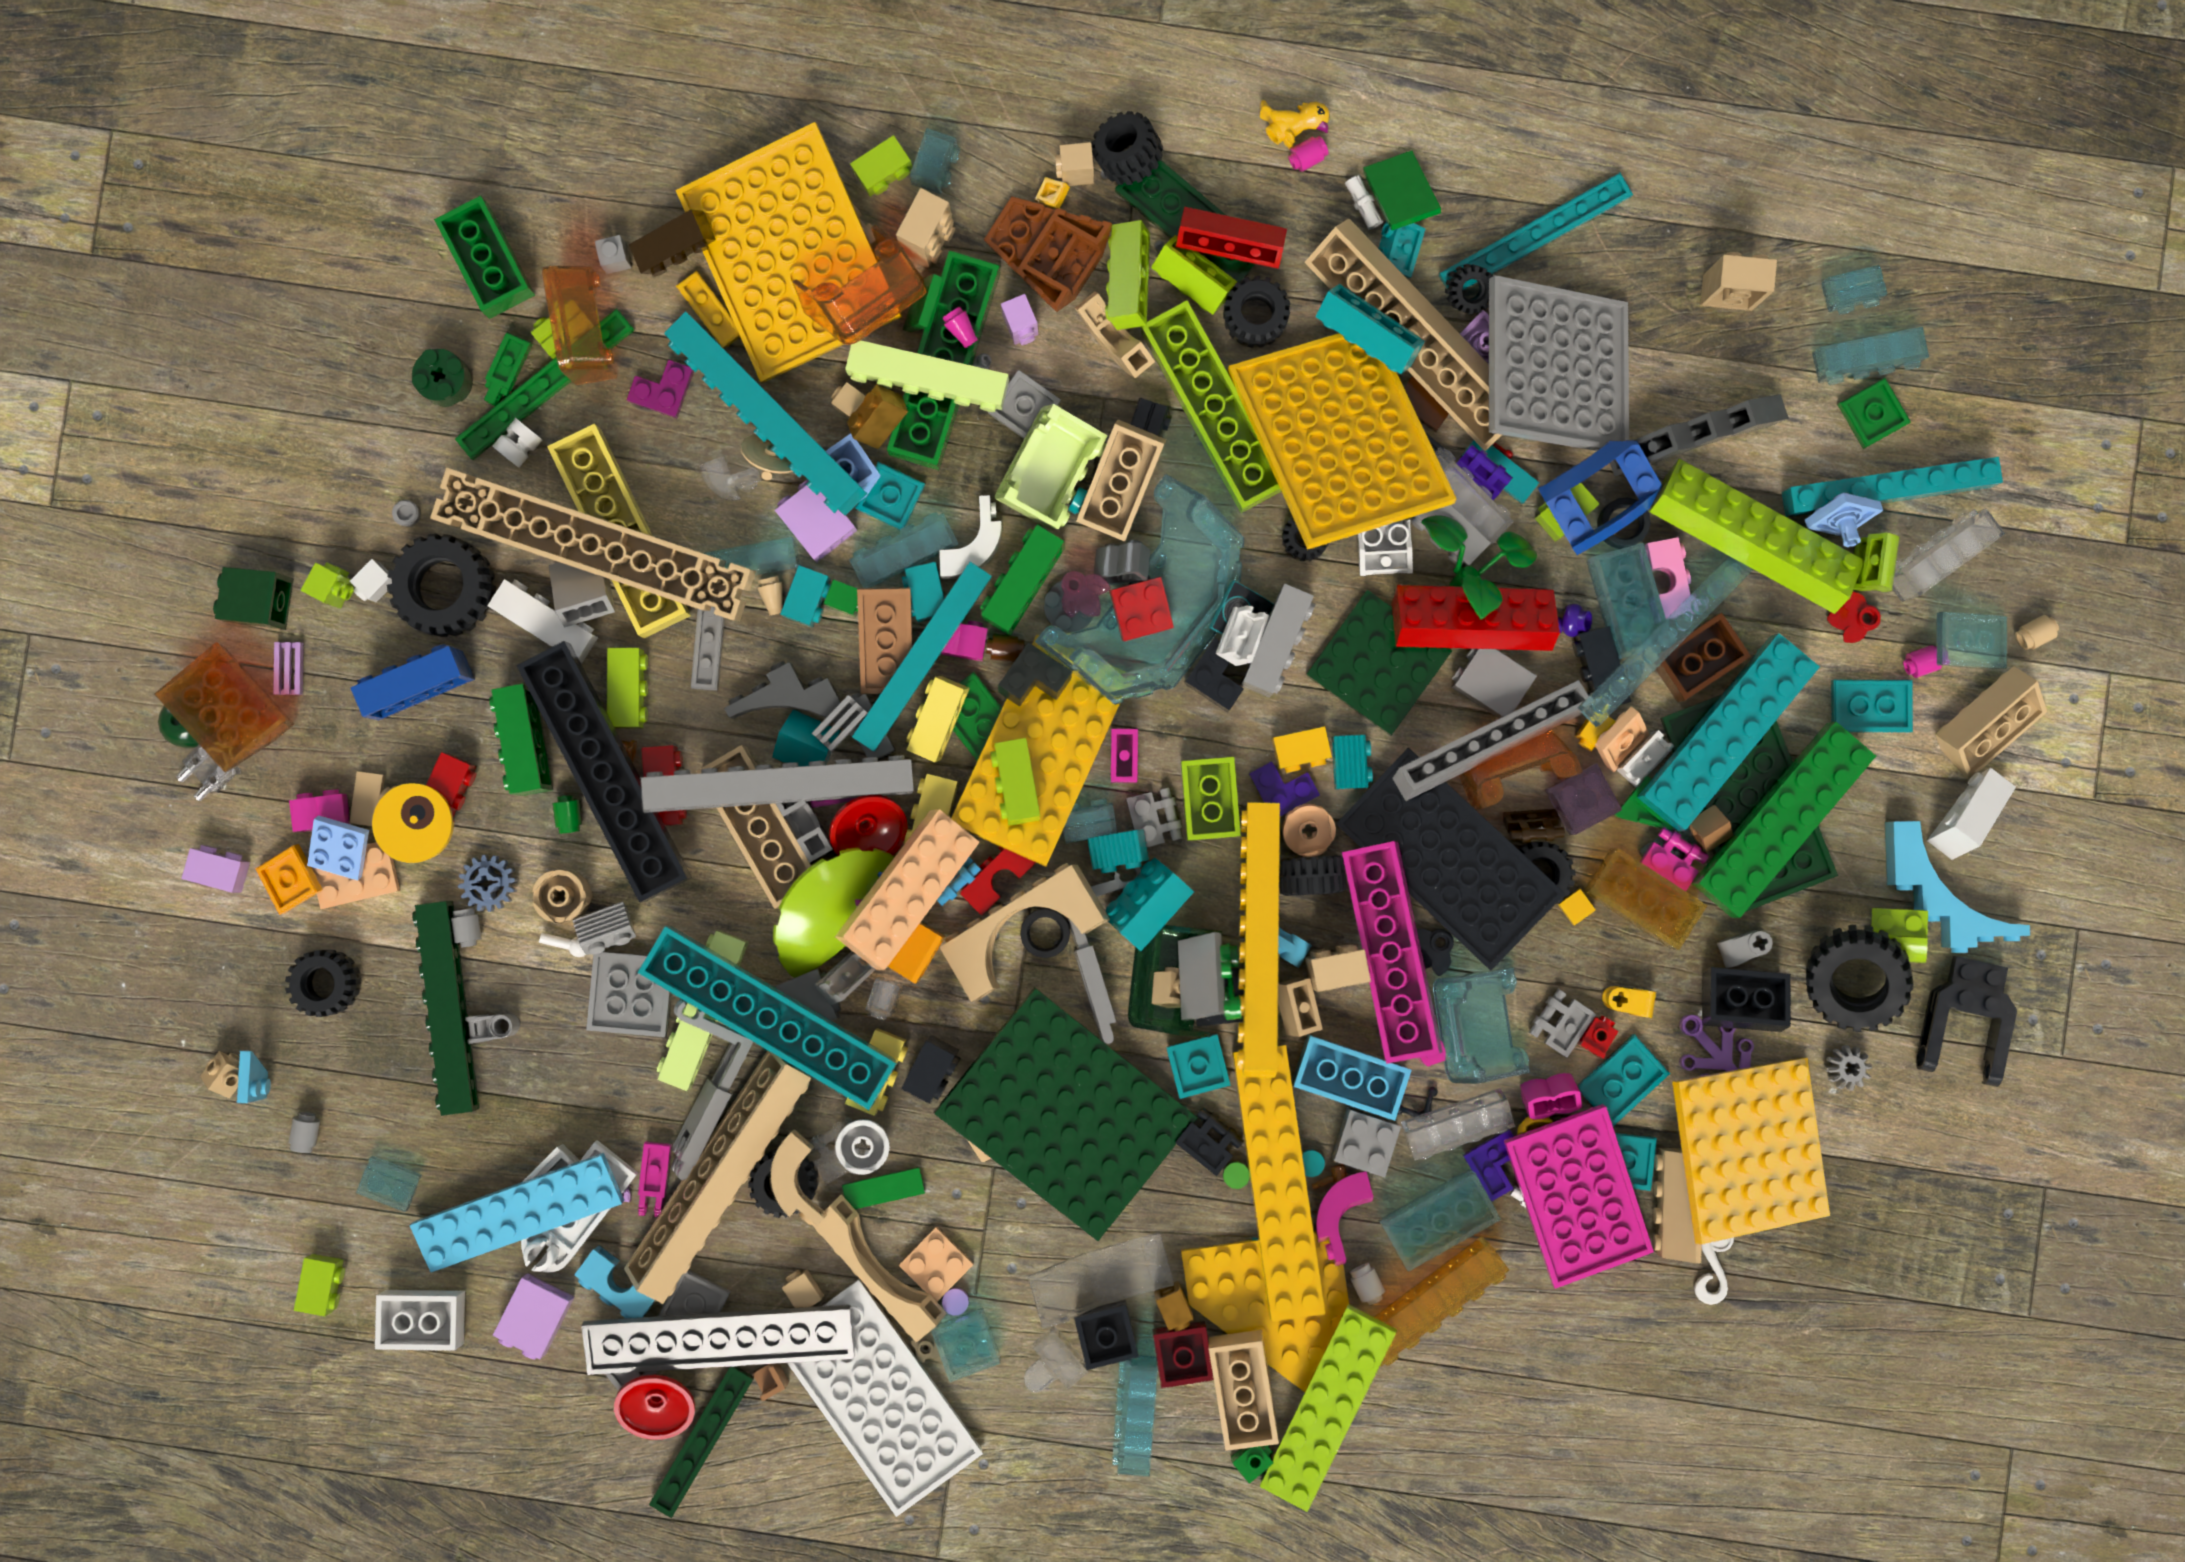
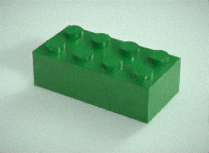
M481 195L434 219L472 295L485 316L491 319L536 296L493 211Z
M1036 525L1034 530L1029 528L1022 540V550L1020 552L1015 551L1008 562L1010 565L1009 571L1006 575L1001 573L994 585L996 587L994 595L992 597L988 595L980 607L982 610L981 615L985 622L1010 636L1065 549L1064 540L1039 525Z
M518 684L491 689L492 696L489 697V703L492 712L496 714L497 722L494 723V732L496 737L500 738L501 748L498 749L500 763L504 764L506 774L503 775L505 790H509L511 795L518 796L553 791L540 711L527 685Z

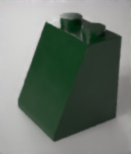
M222 567V573L219 574L217 579V586L219 588L218 599L215 600L213 605L215 619L223 622L286 630L294 579L272 571Z

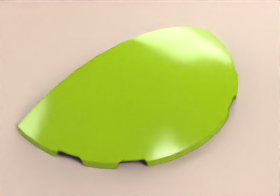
M850 848L840 851L838 857L832 858L829 861L819 860L796 879L779 905L781 915L778 924L774 925L773 942L777 946L779 953L777 957L781 965L793 978L804 975L821 966L846 946L835 937L857 908L855 899H863L879 879L877 876L878 872L885 871L894 859L893 855L876 848L873 851Z

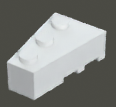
M1992 768L1981 773L1976 772L1969 779V786L1959 796L1956 803L1927 839L1930 844L1951 860L1981 846L2016 786Z

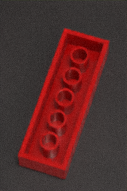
M1397 585L1392 601L1396 647L1553 651L1560 634L1554 590L1498 588L1502 594L1501 605L1485 618L1480 619L1462 587Z

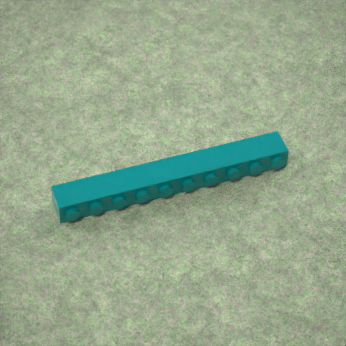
M686 311L664 332L671 340L667 345L677 355L682 352L687 357L684 362L695 373L700 370L704 374L701 379L712 390L717 387L722 392L719 397L729 407L734 404L739 409L736 414L747 425L752 422L757 427L753 432L763 442L768 439L774 445L771 450L781 460L786 457L791 462L788 467L799 478L804 475L809 480L806 485L816 495L821 492L827 498L824 504L831 511L836 513L839 510L846 516L868 494Z

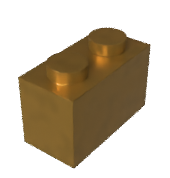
M876 384L872 391L865 396L858 409L850 415L847 423L853 439L879 449L907 414L908 410L902 395Z
M1179 1281L1154 1291L1156 1303L1168 1330L1175 1329V1331H1180L1190 1325L1189 1321L1193 1320V1315Z

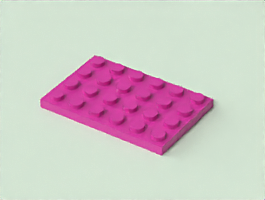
M1604 1104L1504 1140L1548 1275L1555 1289L1654 1252L1607 1108Z

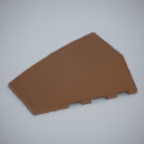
M1011 196L984 238V241L1053 310L1058 312L1076 299L1103 257L1112 223L1107 221L1100 222L1084 215L1070 214L1058 208L1056 210L1047 208L1043 204Z

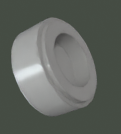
M401 500L393 507L392 516L399 525L412 527L420 520L421 511L412 501Z

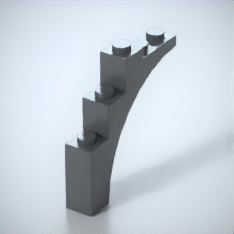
M782 661L773 665L770 668L771 672L766 674L771 684L767 685L766 682L752 688V694L746 697L739 695L728 701L730 705L724 709L728 717L732 719L752 711L767 708H796L827 718L841 703V700L831 680L828 678L824 680L822 677L816 678L809 682V688L805 689L793 664L790 662L785 664ZM856 693L851 696L866 712L870 711L873 705L868 695L864 694L861 696L860 693ZM849 703L833 722L837 723L852 705ZM856 710L841 727L845 729L860 712ZM862 721L849 733L851 736H853ZM888 734L875 752L857 741L868 758L877 757L878 761L896 752Z

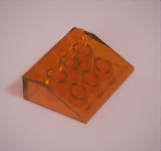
M218 642L214 643L154 693L225 773L273 743L294 725L291 719L227 648Z

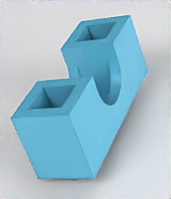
M598 1245L574 1274L579 1278V1284L588 1290H595L600 1294L599 1298L607 1305H615L621 1310L620 1314L624 1318L644 1317L656 1300L637 1292L634 1286L621 1288L616 1285L613 1280V1270L620 1260Z

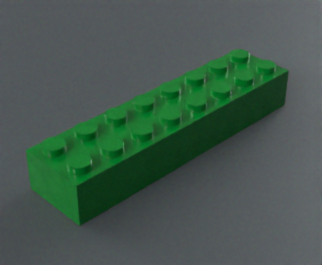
M949 250L941 275L943 280L929 325L924 329L917 351L918 354L972 366L1001 274L999 265ZM958 307H961L963 312H967L975 336L978 341L967 348H964L962 343L944 326L946 323L943 317ZM918 391V394L914 395L905 392L903 399L908 412L892 431L887 452L889 456L939 471L960 405L954 403V399L944 397V400H936L928 397V393Z
M1836 721L1826 723L1691 884L1731 918H1740L1876 758V755Z

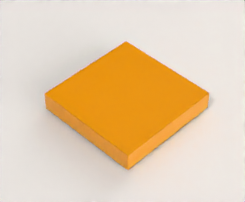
M299 844L292 845L255 868L279 915L285 914L323 890L312 868L307 866L308 860Z

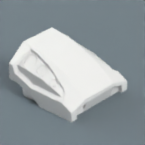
M1409 519L1358 534L1360 576L1413 573Z

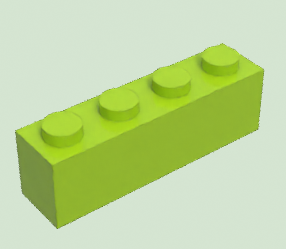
M1142 220L1112 225L1111 236L1108 238L1111 253L1110 259L1107 261L1110 276L1109 282L1106 284V291L1109 297L1108 305L1105 307L1106 318L1113 324L1116 330L1147 326L1150 232Z

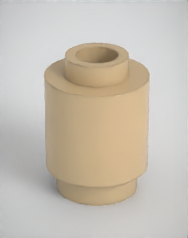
M2042 615L2021 626L2020 630L2015 633L2019 645L2024 650H2034L2057 638L2059 626L2053 617Z

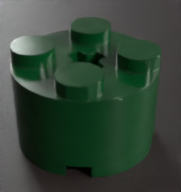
M425 350L416 360L412 369L413 386L423 397L435 405L441 407L453 406L465 400L472 389L473 379L468 366L448 350ZM446 375L445 379H440L441 376Z

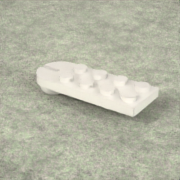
M596 1140L581 1160L604 1152L619 1189L623 1194L638 1172ZM610 1209L523 1239L521 1241V1249L525 1265H530L547 1245L549 1248L546 1254L532 1268V1271L556 1272L562 1269L572 1260Z

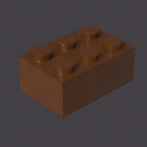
M1719 613L1649 658V661L1676 701L1681 702L1687 700L1750 658L1751 655L1723 613Z

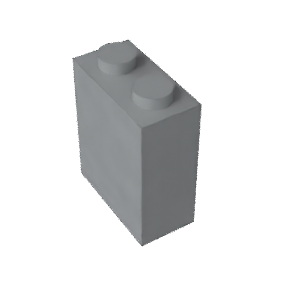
M561 562L549 565L555 612L564 627L615 612L610 579Z
M1470 649L1466 655L1469 661L1464 668L1459 666L1451 678L1455 681L1451 688L1500 719L1514 712L1537 676L1496 649Z

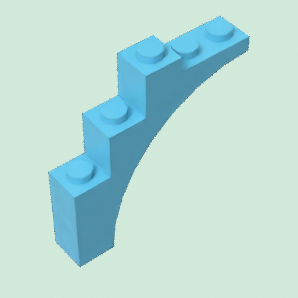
M1920 821L1885 822L1887 885H1896V890H1913L1914 910H1928V922L1940 921L1941 919V947L1951 948V953H1968V948L1977 947V942H1993L1994 936H2003V941H2020V936H2030V925L2009 924L1988 918L1969 908L1949 891L1939 879L1929 861L1922 839Z

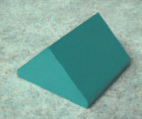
M792 710L778 733L772 758L784 763H798V767L809 766V762L825 761V765H827L832 751L812 734L822 722ZM828 725L821 734L824 736L832 726ZM838 729L828 741L832 743L840 735L841 730Z

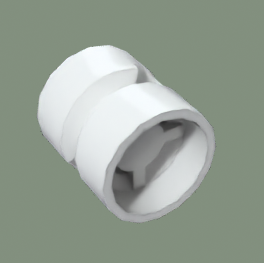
M515 418L507 428L508 434L501 435L492 446L520 468L528 458L527 452L534 451L542 442V439Z

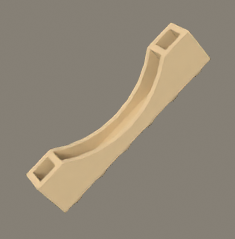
M841 1194L823 1210L827 1215L818 1226L814 1223L812 1225L818 1234L829 1243L835 1253L851 1268L852 1272L868 1287L869 1291L883 1304L888 1313L898 1321L905 1332L915 1342L919 1341L935 1328L947 1313L929 1293L905 1285L893 1277L878 1262L865 1241L860 1225L859 1213Z

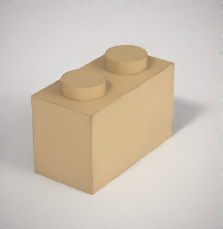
M1091 142L1060 145V154L1055 155L1057 179L1062 178V182L1067 183L1068 186L1094 184Z
M1296 977L1279 982L1278 1003L1286 1035L1300 1037L1323 1030L1311 979Z

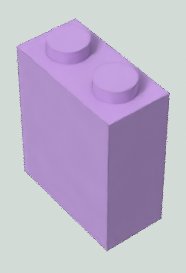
M806 480L798 487L799 491L792 497L788 495L780 500L775 511L817 563L853 535L857 529L847 516L843 515L839 510L836 513L831 511L824 504L827 498L821 492L816 495L806 485L809 481Z
M526 1274L521 1278L492 1336L498 1338V1342L506 1347L512 1348L514 1346L522 1350V1354L530 1359H541L547 1354L575 1297L530 1274Z

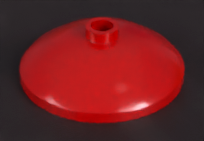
M882 795L860 796L846 803L835 814L829 829L830 843L837 856L840 855V851L850 848H859L862 851H873L876 848L894 855L904 843L908 828L907 819L901 807L888 797Z
M645 1375L628 1381L620 1388L614 1402V1413L619 1424L631 1434L644 1439L662 1440L677 1436L689 1427L694 1418L695 1401L691 1392L677 1380L662 1375Z

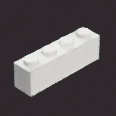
M504 579L487 606L552 647L562 641L570 643L582 664L598 639L597 636L592 634L594 629L584 622L564 627L555 610L548 606L549 600L538 593L534 597L526 592L528 587L515 579L512 583Z

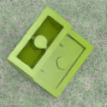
M1891 533L1868 534V537L1860 538V543L1855 545L1854 555L1863 559L1864 563L1853 590L1892 591L1899 536Z
M1872 908L1871 926L1873 931L1878 933L1880 930L1888 933L1889 939L1895 938L1901 944V949L1906 951L1909 962L1926 963L1928 910Z

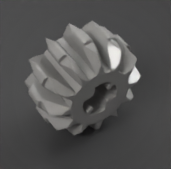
M1843 1045L1841 1051L1836 1048L1833 1049L1835 1058L1829 1056L1826 1058L1828 1062H1831V1066L1824 1068L1826 1072L1832 1073L1828 1080L1836 1082V1087L1839 1089H1843L1846 1086L1847 1090L1853 1091L1855 1085L1858 1087L1864 1086L1862 1078H1871L1865 1072L1866 1069H1871L1873 1066L1869 1063H1864L1869 1056L1865 1053L1860 1054V1048L1858 1047L1851 1049L1848 1045ZM1847 1063L1852 1065V1067H1849L1851 1069L1849 1073L1845 1072V1069L1848 1068L1845 1067Z

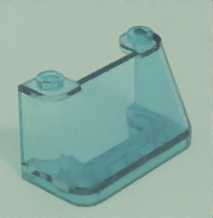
M1514 968L1449 976L1435 980L1433 994L1440 1039L1446 1052L1444 1065L1447 1077L1452 1083L1480 1084L1530 1073L1527 1053L1521 1047H1513L1505 995L1513 993L1517 984Z

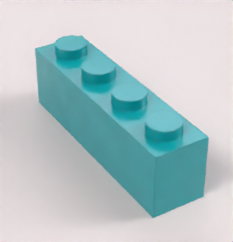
M1341 284L1327 292L1315 316L1322 321L1324 326L1336 330L1343 335L1346 341L1358 345L1365 350L1367 355L1379 359L1386 364L1388 369L1402 374L1412 366L1425 340Z

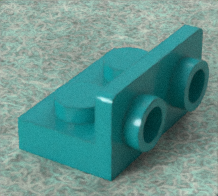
M1386 221L1381 231L1382 238L1378 249L1407 279L1411 278L1426 228L1412 223L1392 231Z

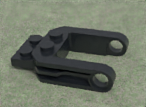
M1953 956L1948 981L1931 990L1929 994L1916 1056L1917 1069L1934 1072L1937 1068L1949 1010L1952 1009L1992 1018L1983 1058L1986 1061L1982 1084L1998 1087L2001 1084L2017 1015V1008L2009 996L2003 993L2008 972L2007 967Z

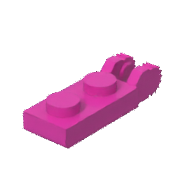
M644 1142L638 1195H640L639 1216L646 1215L648 1196L656 1197L655 1217L658 1218L664 1208L672 1144Z

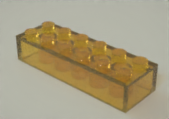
M1480 1236L1374 1316V1318L1397 1329L1396 1335L1380 1367L1384 1364L1388 1366L1394 1363L1399 1358L1398 1354L1405 1348L1410 1350L1421 1341L1419 1339L1427 1332L1429 1334L1435 1332L1441 1327V1321L1448 1316L1454 1317L1463 1310L1462 1305L1470 1299L1471 1301L1479 1299L1485 1293L1484 1289L1490 1284L1497 1285L1506 1278L1505 1273L1509 1271V1268L1487 1240Z

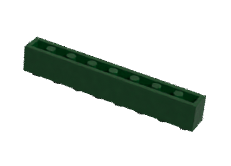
M453 901L415 905V911L412 914L413 923L418 928L419 936L416 938V949L418 953H421L422 961L419 964V974L421 979H424L425 989L422 991V999L428 1009L425 1023L427 1030L431 1033L432 1041L429 1042V1054L431 1058L434 1057L435 1068L432 1069V1079L434 1084H437L438 1089L435 1104L437 1110H440L441 1116L473 1112L479 1109L471 1043L468 1044V1039L470 1038L469 1023L465 1021V1017H468L459 943L454 941L451 918H454L453 911H455Z

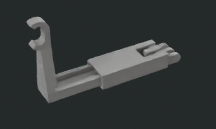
M1140 867L1134 869L1136 877L1141 872ZM1115 872L1114 880L1092 886L1091 888L1096 897L1124 889L1130 881L1122 882L1119 877L1120 874ZM1067 918L1077 949L1074 955L1100 1038L1105 1044H1110L1114 1041L1110 1024L1115 1023L1116 1019L1093 945L1089 946L1085 933L1081 934L1076 925Z
M682 999L674 1007V1013L681 1021L730 1042L712 1080H706L671 1149L676 1155L671 1169L680 1180H685L688 1178L693 1166L696 1165L732 1095L729 1089L753 1041L726 1025L704 1017V1012L696 1009V1014L692 1017L682 1014L683 1008L686 1007Z

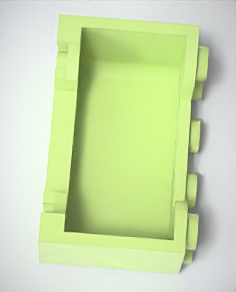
M1055 404L1042 407L998 487L995 499L1047 529L1064 527L1070 517V513L1067 512L1068 506L1065 504H1069L1076 493L1074 487L1078 480L1082 481L1088 471V467H1086L1088 461L1096 456L1101 457L1107 445L1105 440L1108 435Z

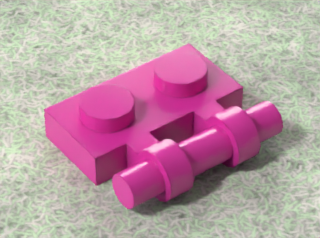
M1663 827L1658 836L1666 840L1661 847L1657 843L1652 842L1638 865L1681 893H1685L1699 872L1691 866V863L1695 859L1704 864L1709 856L1702 852L1701 847L1695 843L1691 845L1682 839L1681 834L1678 832H1671ZM1674 846L1686 853L1682 860L1670 853Z

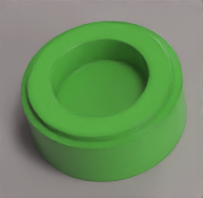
M1233 1161L1225 1166L1223 1179L1229 1187L1240 1189L1249 1181V1170L1243 1163Z

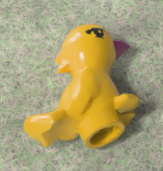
M1261 100L1259 104L1260 118L1269 122L1265 130L1268 137L1275 144H1280L1283 141L1284 145L1290 149L1294 147L1295 137L1307 129L1328 133L1330 113L1323 103L1310 102L1303 103L1302 106L1298 105L1299 113L1290 110H1274L1265 100Z

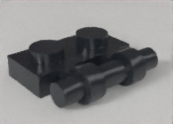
M1202 1107L1197 1113V1116L1204 1121L1202 1126L1199 1128L1191 1122L1175 1143L1217 1176L1233 1157L1225 1148L1231 1143L1238 1149L1244 1140L1237 1135V1131L1234 1128H1228L1218 1120L1219 1116L1214 1112L1210 1113ZM1211 1128L1223 1136L1219 1142H1216L1207 1134Z

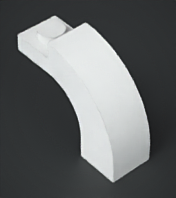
M990 495L979 496L980 530L974 541L960 549L939 550L940 575L942 579H958L969 562L982 569L995 555L1002 537V522L992 521V518H997L996 502L991 503Z

